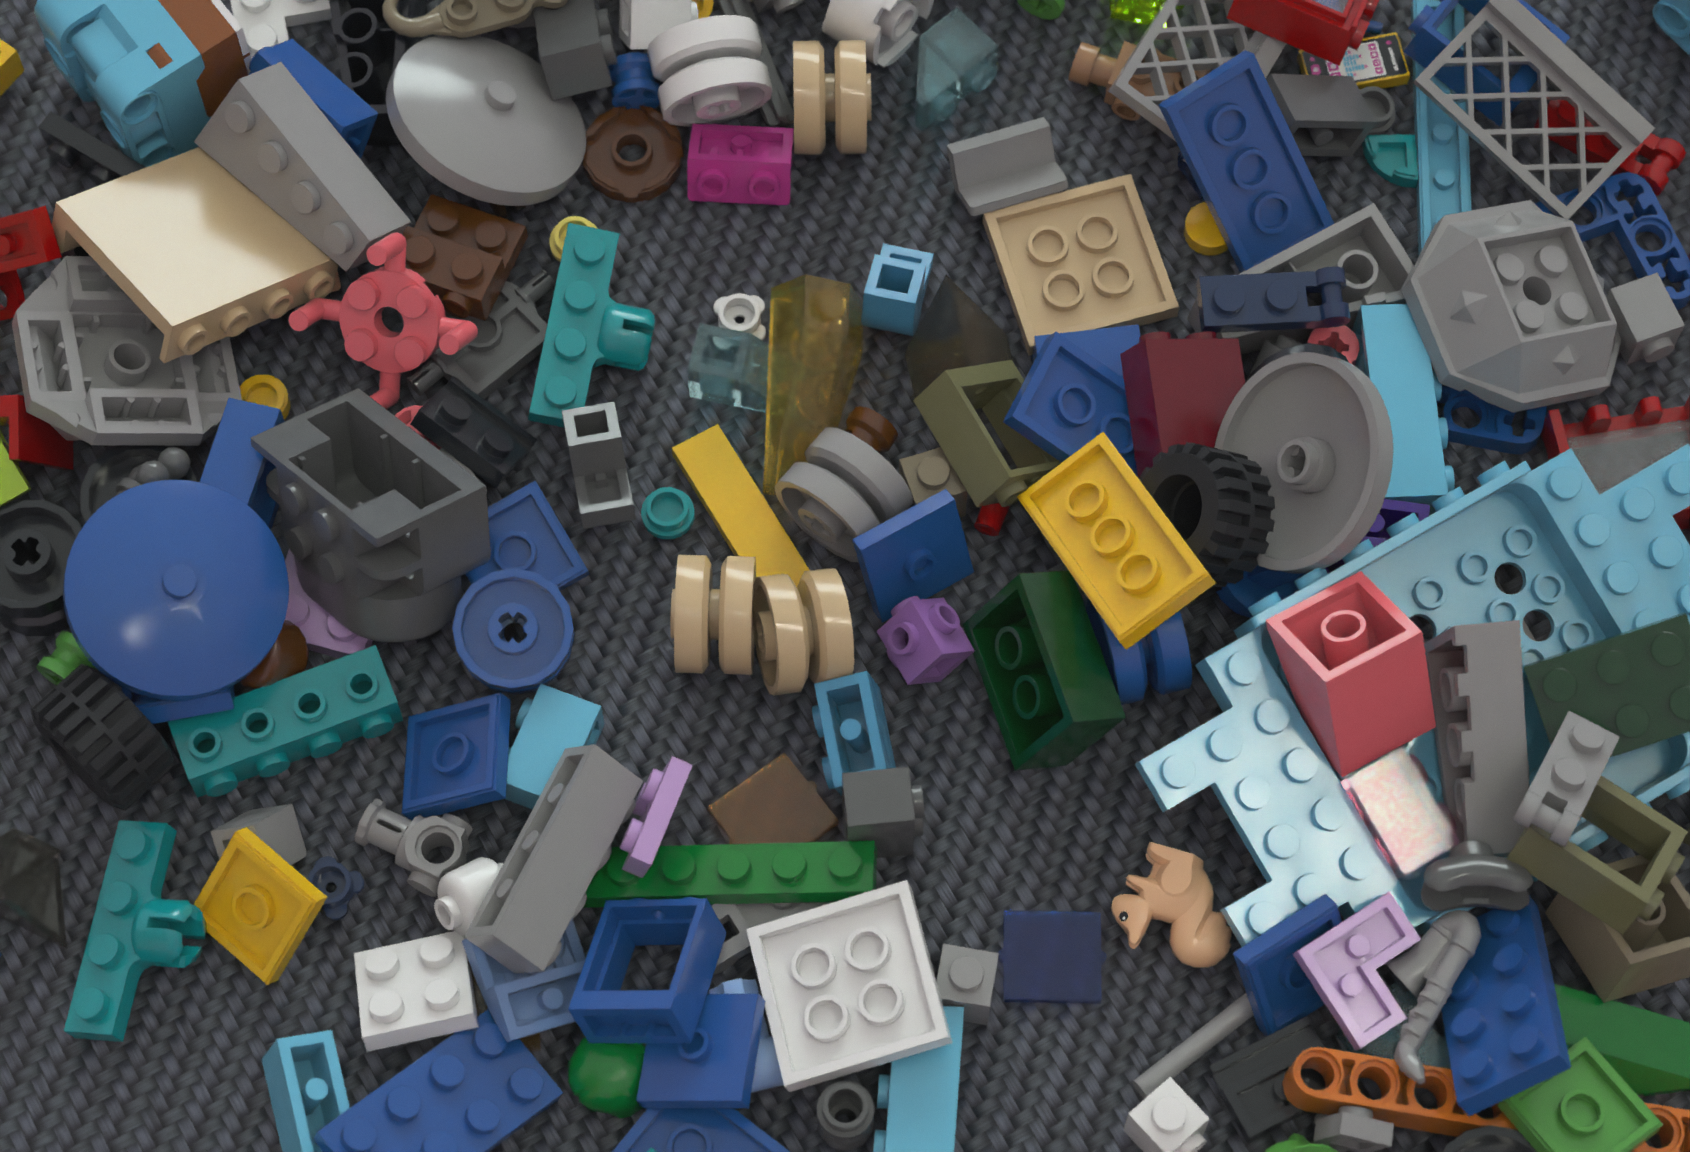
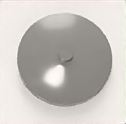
M446 35L429 37L416 43L403 54L388 82L386 91L387 113L393 130L403 147L429 174L464 195L498 205L526 206L537 204L563 191L582 163L586 149V133L581 114L571 96L552 100L542 65L509 45L476 35L466 38Z
M1300 352L1282 356L1257 371L1243 385L1230 404L1221 423L1214 447L1248 456V460L1256 461L1262 468L1260 475L1268 477L1271 484L1268 496H1272L1275 499V509L1271 511V520H1275L1273 532H1268L1266 538L1269 546L1265 554L1259 553L1257 556L1258 565L1275 571L1295 574L1309 573L1316 568L1324 569L1345 557L1361 542L1376 520L1383 505L1393 464L1391 423L1386 406L1375 385L1359 368L1351 363L1314 352Z

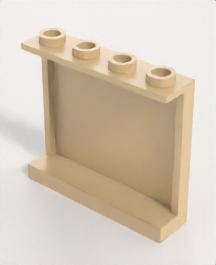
M200 147L57 201L53 215L52 227L60 252L64 253L82 246L165 335L159 358L163 363L183 355H193L204 346L228 336L235 337L247 328L267 319H277L288 310L303 305L314 298H324L332 292L335 285V277L339 265Z

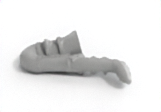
M1455 910L1443 914L1430 925L1429 930L1411 950L1385 963L1417 998L1418 1003L1415 1008L1410 1010L1408 1022L1402 1025L1401 1039L1397 1043L1394 1058L1400 1070L1419 1084L1425 1082L1424 1066L1419 1056H1417L1418 1049L1443 1005L1447 1003V998L1452 993L1451 989L1467 961L1474 956L1481 939L1478 919L1468 911Z

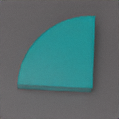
M1415 134L1367 135L1362 142V149L1371 168L1383 179L1395 185L1416 188L1418 183Z

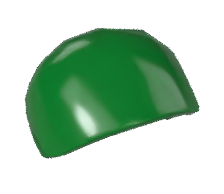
M586 1037L583 1038L568 1061V1084L573 1094L578 1097L579 1102L593 1112L607 1113L618 1118L630 1117L643 1109L636 1100L646 1045L644 1043H589Z

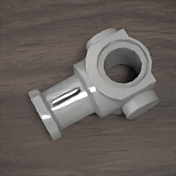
M376 798L368 805L359 821L355 842L362 846L370 843L396 855L395 864L411 872L407 883L423 894L436 897L440 878L467 863L466 853L470 848L468 838L473 828L461 818L448 813H444L442 818L438 816L425 818L418 815L413 820H410L386 809V802ZM445 846L454 850L450 859L444 863L434 864L426 860L430 851L436 847Z

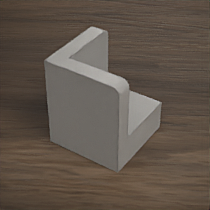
M293 804L252 809L211 831L219 859L235 831L245 827L251 830L290 865L305 858L307 854Z

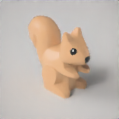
M1149 842L1146 859L1153 865L1149 876L1146 878L1128 874L1126 878V886L1138 895L1120 894L1111 902L1112 914L1116 922L1127 934L1129 947L1131 949L1137 948L1151 920H1159L1171 924L1170 946L1173 954L1181 963L1195 968H1207L1216 965L1226 957L1230 950L1232 930L1227 926L1226 919L1221 912L1212 911L1214 891L1211 881L1203 869L1204 861L1195 854Z

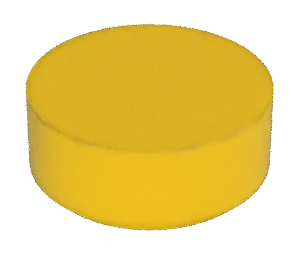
M1206 202L1195 205L1188 212L1184 225V238L1189 247L1197 253L1209 256L1218 255L1228 250Z
M266 374L255 375L245 380L239 386L242 401L278 408L281 410L284 420L288 416L290 398L285 385L278 378Z

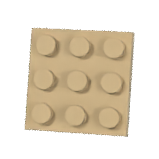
M1131 174L1039 197L983 214L982 222L1028 355L1033 354L1034 336L1048 335L1054 332L1066 333L1137 324L1142 326L1178 316L1179 305Z

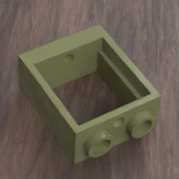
M1012 360L945 370L913 400L976 507L1000 503L1001 507H1007L1018 502L1017 496L1026 491L1031 485L1062 463L1003 423L1024 382L1023 377ZM975 409H983L1016 464L1017 469H1010Z
M1600 776L1581 817L1650 861L1638 884L1571 841H1568L1566 846L1563 847L1549 840L1551 834L1533 824H1530L1529 828H1524L1506 859L1523 866L1532 876L1621 934H1624L1637 917L1647 922L1659 906L1665 893L1657 887L1660 882L1667 885L1682 865L1685 857L1677 851L1688 831L1608 779Z

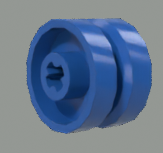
M517 568L490 572L470 585L457 604L452 626L456 651L471 676L493 691L512 695L537 691L540 684L547 685L556 679L570 660L575 638L569 604L557 586L536 572ZM518 624L523 627L525 637L521 642L517 643L513 637L509 642L505 639V629L509 625Z
M1086 594L1084 595L1085 609L1097 641L1101 646L1104 660L1116 692L1120 697L1121 705L1143 700L1148 684L1147 679L1152 687L1159 694L1163 695L1191 687L1192 663L1180 610L1126 650Z

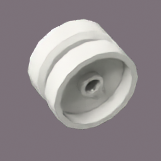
M717 15L695 19L668 29L657 35L648 44L647 53L652 74L660 82H663L658 89V98L664 120L672 125L684 127L692 126V123L715 124L746 115L762 107L771 99L773 89L767 66L760 60H756L761 55L762 45L757 24L752 19L739 15Z

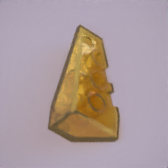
M805 274L771 288L764 494L776 496L774 486L795 462H806L804 452L825 427L838 428L863 352V326L861 324L863 302L848 283Z

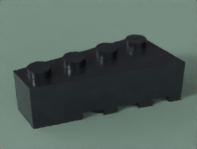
M329 0L332 14L331 23L338 47V61L342 82L378 112L366 145L401 144L393 130L387 113V86L403 54L410 47L422 41L423 37H408L398 34L391 29L383 17L382 6L384 0ZM399 0L396 8L406 18L420 17L425 15L426 0Z

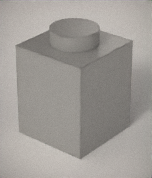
M1658 272L1609 290L1606 299L1617 322V330L1621 337L1619 351L1626 365L1645 359L1646 362H1655L1673 352L1674 346L1685 325Z
M943 944L937 976L939 994L943 1006L964 1007V1022L988 1025L999 953Z

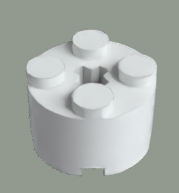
M830 0L826 17L822 24V31L837 42L839 40H865L866 60L876 66L878 63L886 67L897 61L913 44L918 34L911 29L918 16L927 20L934 0Z

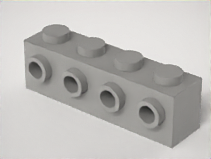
M596 744L565 748L464 937L513 973L544 972L545 968L551 965L557 958L562 946L560 940L569 922L584 907L587 899L585 892L595 873L608 861L611 854L610 844L620 825L625 823L632 815L636 806L634 798L643 781Z

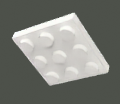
M907 880L746 929L762 997L765 1000V1009L783 1083L789 1092L953 1043L912 888Z

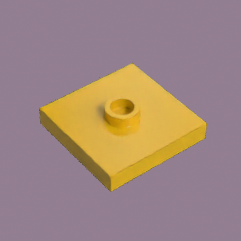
M245 827L235 831L193 905L198 907L203 913L206 922V932L265 984L269 985L279 980L327 896L251 830Z

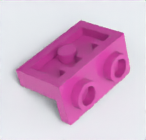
M692 123L687 158L688 199L690 201L788 205L791 196L794 128Z

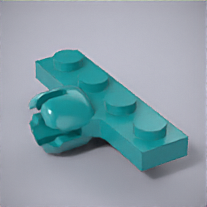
M568 223L529 410V421L564 428L562 410L585 407L591 373L596 366L605 364L639 371L644 368L648 361L653 330L655 328L654 314L649 309L616 303L609 297L608 289L620 233Z
M123 820L118 822L64 1027V1032L74 1038L123 1042L138 981L143 970L151 966L185 968L195 962L202 953V947L182 945V938L206 939V922L201 910L195 905H191L187 900L161 899V892L177 830L167 823Z

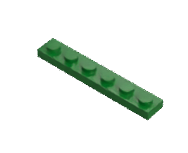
M875 841L659 846L653 863L643 878L622 870L628 852L619 849L620 847H611L608 861L595 873L585 892L587 899L583 908L604 907L606 900H631L634 898H707L710 905L836 902L876 889L877 847Z

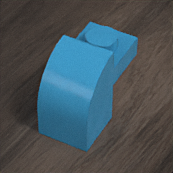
M883 243L880 255H874L864 290L862 326L915 336L933 266V253Z

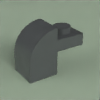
M608 402L562 410L583 529L636 520L615 403Z

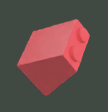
M1361 571L1266 620L1268 632L1298 710L1328 762L1341 777L1436 727L1423 633Z

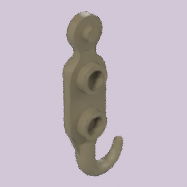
M384 0L382 10L383 17L388 26L398 34L408 37L446 35L466 38L519 24L531 15V11L535 7L543 6L556 9L565 6L569 0H444L426 15L416 18H406L397 11L396 7L399 0Z

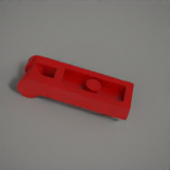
M1550 100L1547 105L1548 128L1576 127L1575 108L1567 100ZM1584 117V127H1595ZM1539 118L1534 128H1539ZM1650 133L1612 175L1626 172L1638 174L1649 183L1655 196H1659L1669 182L1667 176L1669 171L1677 169L1685 158V148L1676 140L1666 137L1659 138ZM1585 135L1586 160L1591 163H1608L1619 151L1604 135ZM1548 136V139L1577 155L1576 136ZM1640 154L1651 160V163L1643 165L1636 161Z

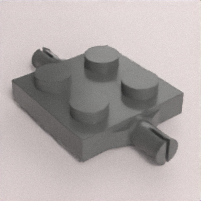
M542 269L521 288L506 281L486 321L471 316L459 318L445 311V315L448 318L475 323L478 328V335L472 342L453 355L444 354L440 347H438L429 358V362L413 375L407 377L406 380L411 388L416 390L419 396H422L426 390L444 377L450 380L454 376L483 399L487 398L541 354L547 323L538 315L534 303L555 288L556 283L550 275L547 276V272Z

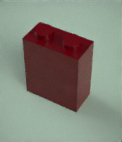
M1164 331L1147 333L1140 336L1139 343L1120 354L1138 478H1140L1146 467H1153V458L1160 452L1168 453V448L1172 445H1185L1187 442L1214 448L1223 418L1233 399L1245 384L1239 338H1217V333L1212 331L1190 334L1185 339H1171V334Z

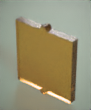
M782 753L707 807L708 812L730 838L729 844L814 842L839 824V820L816 793V783L814 781L808 782L785 753Z

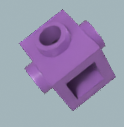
M918 596L907 598L891 610L893 617L877 630L878 635L887 648L888 658L899 669L907 685L941 682L975 652L960 626L958 614L947 604L944 598L920 599Z

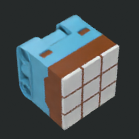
M38 0L35 5V15L45 38L43 40L56 68L82 101H96L101 108L100 115L110 131L113 141L123 154L145 167L197 147L198 145L194 141L237 80L248 76L250 72L251 55L243 28L221 0Z

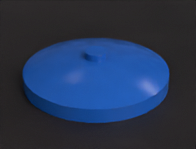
M160 480L145 483L118 494L101 506L87 520L78 533L67 560L63 583V599L67 621L79 648L87 659L108 679L127 690L150 698L174 701L193 700L222 692L234 686L253 672L266 658L274 646L286 617L289 602V579L285 559L274 534L262 518L246 503L220 488L205 483L189 480Z

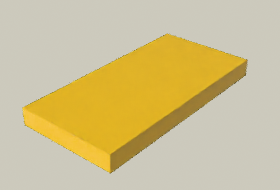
M1104 432L1100 433L1017 496L1126 650L1216 584Z

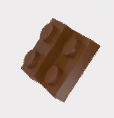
M433 194L430 195L415 226H407L402 234L407 241L406 268L417 272L426 280L424 284L434 296L438 294L445 311L459 318L471 316L483 321L487 320L528 238L526 226Z

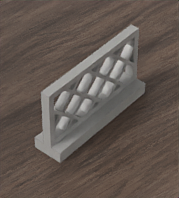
M1165 0L1110 87L1109 92L1175 141L1158 104L1174 95H1169L1163 73L1181 72L1184 86H1189L1197 81L1194 71H1213L1233 58L1221 57L1215 37L1233 35L1238 54L1245 50L1254 53L1266 78L1286 43L1229 19V24L1212 25L1206 4L1223 3L1226 15H1228L1233 0ZM1179 5H1192L1198 26L1181 27L1175 7ZM1202 37L1208 58L1190 59L1184 38ZM1171 39L1177 60L1159 62L1154 40ZM1149 74L1155 96H1144L1129 85L1128 82L1133 75Z
M1490 0L1413 82L1555 216L1569 219L1655 129L1518 0ZM1483 23L1499 37L1500 57H1472L1471 36ZM1463 45L1464 58H1451ZM1508 47L1511 48L1518 56H1509ZM1501 65L1502 93H1473L1472 66ZM1509 65H1529L1537 73L1538 92L1510 93ZM1464 66L1465 94H1445L1430 79L1441 67ZM1546 82L1556 91L1546 92ZM1538 100L1539 128L1511 129L1510 101ZM1547 100H1567L1575 108L1576 127L1548 128ZM1502 101L1503 129H1483L1474 121V102ZM1455 102H1465L1466 112ZM1584 117L1595 127H1584ZM1585 135H1604L1619 151L1608 163H1586ZM1540 136L1541 164L1521 165L1512 156V137ZM1548 136H1576L1577 163L1549 164ZM1494 137H1503L1504 148L1494 139ZM1586 171H1599L1587 184ZM1550 172H1578V194L1567 206L1550 192ZM1531 173H1541V182Z

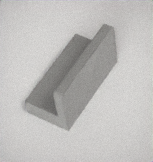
M1044 117L947 145L954 189L971 216L981 215L1068 189L1067 177L1055 161L1051 129Z

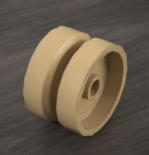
M839 40L834 48V73H825L824 48L819 41H793L795 155H820L825 148V122H835V145L840 154H866L867 121H871V73H866L865 40Z
M678 555L675 589H672L670 626L671 638H674L675 673H704L710 663L711 640H719V666L724 674H753L755 637L752 601L753 585L756 579V557L727 556L721 567L720 589H713L712 563L707 555Z
M835 568L804 571L797 587L787 574L756 577L753 585L752 601L753 628L759 667L769 694L782 695L801 692L808 675L815 684L853 674L854 638L847 594L838 571Z

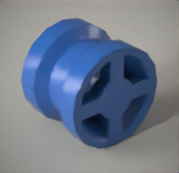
M630 52L617 56L618 64L609 66L611 80L616 84L611 90L612 105L614 107L627 105V109H640V106L658 107L660 105L658 98L660 86L656 83V78L652 74L648 53Z

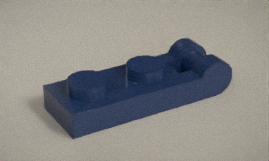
M1331 266L1320 268L1316 271L1199 276L1196 282L1201 332L1225 333L1329 328L1348 324L1351 321L1349 304L1343 302L1342 289L1346 287L1345 269ZM1321 293L1322 305L1308 306L1307 294Z

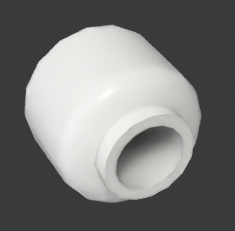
M479 857L440 878L437 888L438 899L434 903L437 918L443 927L447 930H454L463 937L465 936L504 863H496L492 859Z

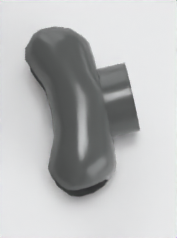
M1466 841L1456 845L1450 851L1448 858L1435 860L1425 869L1421 900L1426 908L1438 912L1464 907H1487L1518 911L1529 904L1530 898L1527 889L1532 886L1533 879L1532 875L1523 866L1506 858L1494 856L1493 850L1488 844L1481 841Z

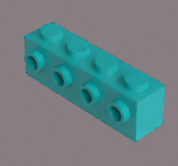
M374 645L279 680L272 685L234 697V709L172 720L168 722L188 780L198 798L206 794L210 797L227 794L238 786V782L257 775L260 777L275 776L287 770L291 762L310 755L314 758L331 755L342 747V743L361 736L364 738L379 737L389 732L395 723L403 721V717L378 649Z

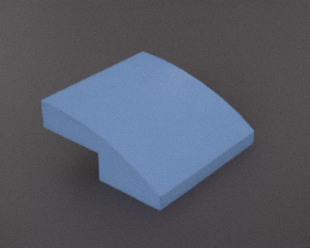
M573 919L569 922L560 940L562 946L557 958L551 965L545 968L544 972L513 973L469 940H462L469 964L484 1001L507 1042L576 1022L568 1008L586 958Z

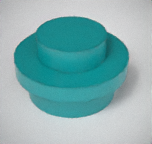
M672 487L659 488L649 494L643 502L641 508L643 525L650 534L657 538H678L684 535L694 522L695 511L693 502L686 493Z

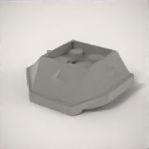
M1531 200L1444 215L1435 224L1401 291L1431 359L1439 383L1460 392L1466 389L1485 402L1513 413L1596 396L1610 386L1621 337L1617 330V322L1603 292L1604 279L1594 271L1572 220L1543 212Z
M65 256L51 272L50 277L15 312L12 328L26 412L49 423L66 441H85L91 445L199 446L218 430L228 398L242 400L229 336L204 346L193 355H183L163 363L159 358L165 335L90 256Z

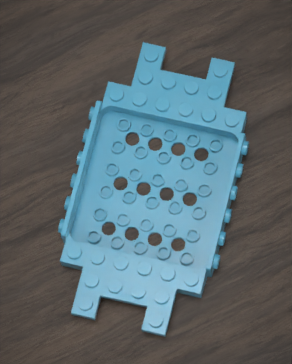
M1689 444L1679 448L1600 495L1571 448L1532 471L1526 461L1512 469L1509 468L1506 461H1503L1477 476L1481 487L1465 495L1459 486L1431 503L1436 510L1432 515L1419 521L1414 512L1388 527L1386 531L1391 538L1378 546L1373 547L1369 539L1359 543L1350 553L1342 558L1345 565L1329 574L1325 568H1316L1294 581L1299 591L1284 600H1281L1276 591L1248 608L1253 617L1234 630L1238 639L1195 665L1223 713L1135 763V766L1162 812L1169 810L1199 791L1211 786L1267 883L1220 910L1241 947L1324 894L1337 904L1338 909L1346 920L1384 894L1391 892L1418 935L1425 934L1429 930L1430 925L1445 913L1455 910L1469 911L1474 908L1464 907L1438 912L1426 908L1421 900L1425 869L1435 860L1448 858L1450 853L1434 728L1341 777L1328 762L1298 710L1268 632L1266 620L1359 571L1371 580L1408 618L1420 616L1428 620L1433 628V638L1457 625L1520 620L1530 787L1551 745L1524 666L1684 612L1690 623V544L1673 518V515L1690 506ZM1510 564L1521 572L1523 585L1518 593L1506 594L1497 587L1495 572L1500 565ZM1539 611L1549 619L1551 632L1546 640L1534 641L1525 634L1523 619L1528 612ZM1690 732L1610 757L1601 776L1651 808L1652 806L1649 802L1664 793L1672 800L1690 790ZM1377 764H1387L1393 767L1398 774L1399 785L1391 795L1379 794L1371 786L1370 773ZM1405 812H1416L1426 821L1427 834L1419 843H1410L1403 839L1399 833L1398 822ZM1580 817L1569 841L1588 851L1609 837L1605 831ZM1532 876L1534 882L1538 880L1537 878Z

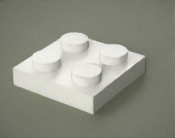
M456 931L354 953L361 1034L367 1052L478 1028L471 966L462 940L466 939Z

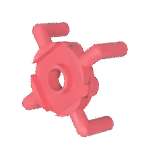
M398 232L389 234L368 248L366 253L368 261L375 266L382 264L384 266L370 271L352 282L347 288L342 301L314 298L293 311L288 318L289 325L295 331H303L320 319L340 322L347 354L353 360L363 362L367 366L380 371L379 390L370 397L386 410L396 404L400 398L401 373L413 370L423 364L438 347H440L444 354L453 355L472 342L478 335V328L475 323L446 317L443 303L438 294L434 296L424 284L426 280L417 272L406 268L407 241ZM384 307H392L401 314L404 321L402 332H393L384 325L382 321V310Z

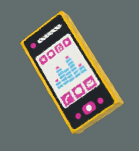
M1397 32L1363 38L1357 51L1349 47L1347 48L1340 66L1303 50L1298 52L1297 61L1302 75L1352 76L1359 90L1369 86L1384 89L1408 84L1410 77Z

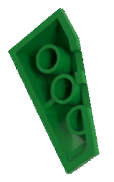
M1554 984L1567 1049L1586 1037L1637 1095L1646 1097L1690 1091V1022L1614 1000L1603 1003L1597 995Z

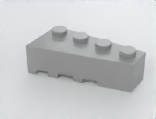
M282 62L238 79L194 141V143L345 271H349L367 262L366 253L370 246L391 233L398 232L402 234L411 223L405 213Z
M1375 203L1240 274L1316 271L1320 268L1331 266L1342 267L1345 269L1346 287L1342 289L1343 302L1349 304L1351 319L1345 325L1350 328L1355 323L1361 305L1407 304L1401 288L1410 271L1414 268V264ZM1321 293L1307 294L1308 306L1322 305ZM1197 298L1187 317L1196 333L1201 332ZM1315 328L1217 333V338H1239L1242 355L1260 350L1265 339L1276 342L1279 334L1296 341L1309 338L1310 333Z
M1520 620L1457 625L1424 643L1436 722L1434 732L1450 851L1462 842L1481 841L1492 848L1494 856L1508 857L1525 828L1513 821V818L1529 789Z

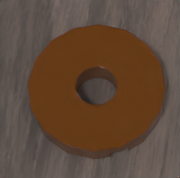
M627 105L614 107L598 116L585 131L586 149L582 160L585 175L597 191L612 200L629 203L651 200L667 191L680 175L684 159L680 132L675 125L664 120L662 113L654 108L640 106V109H627ZM627 145H639L645 149L646 154L637 161H626L618 155L620 150Z

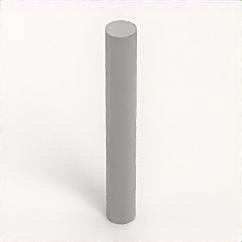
M1243 994L1133 1080L1132 1083L1137 1092L1145 1099L1169 1077L1172 1079L1250 1019L1254 1014L1247 994Z

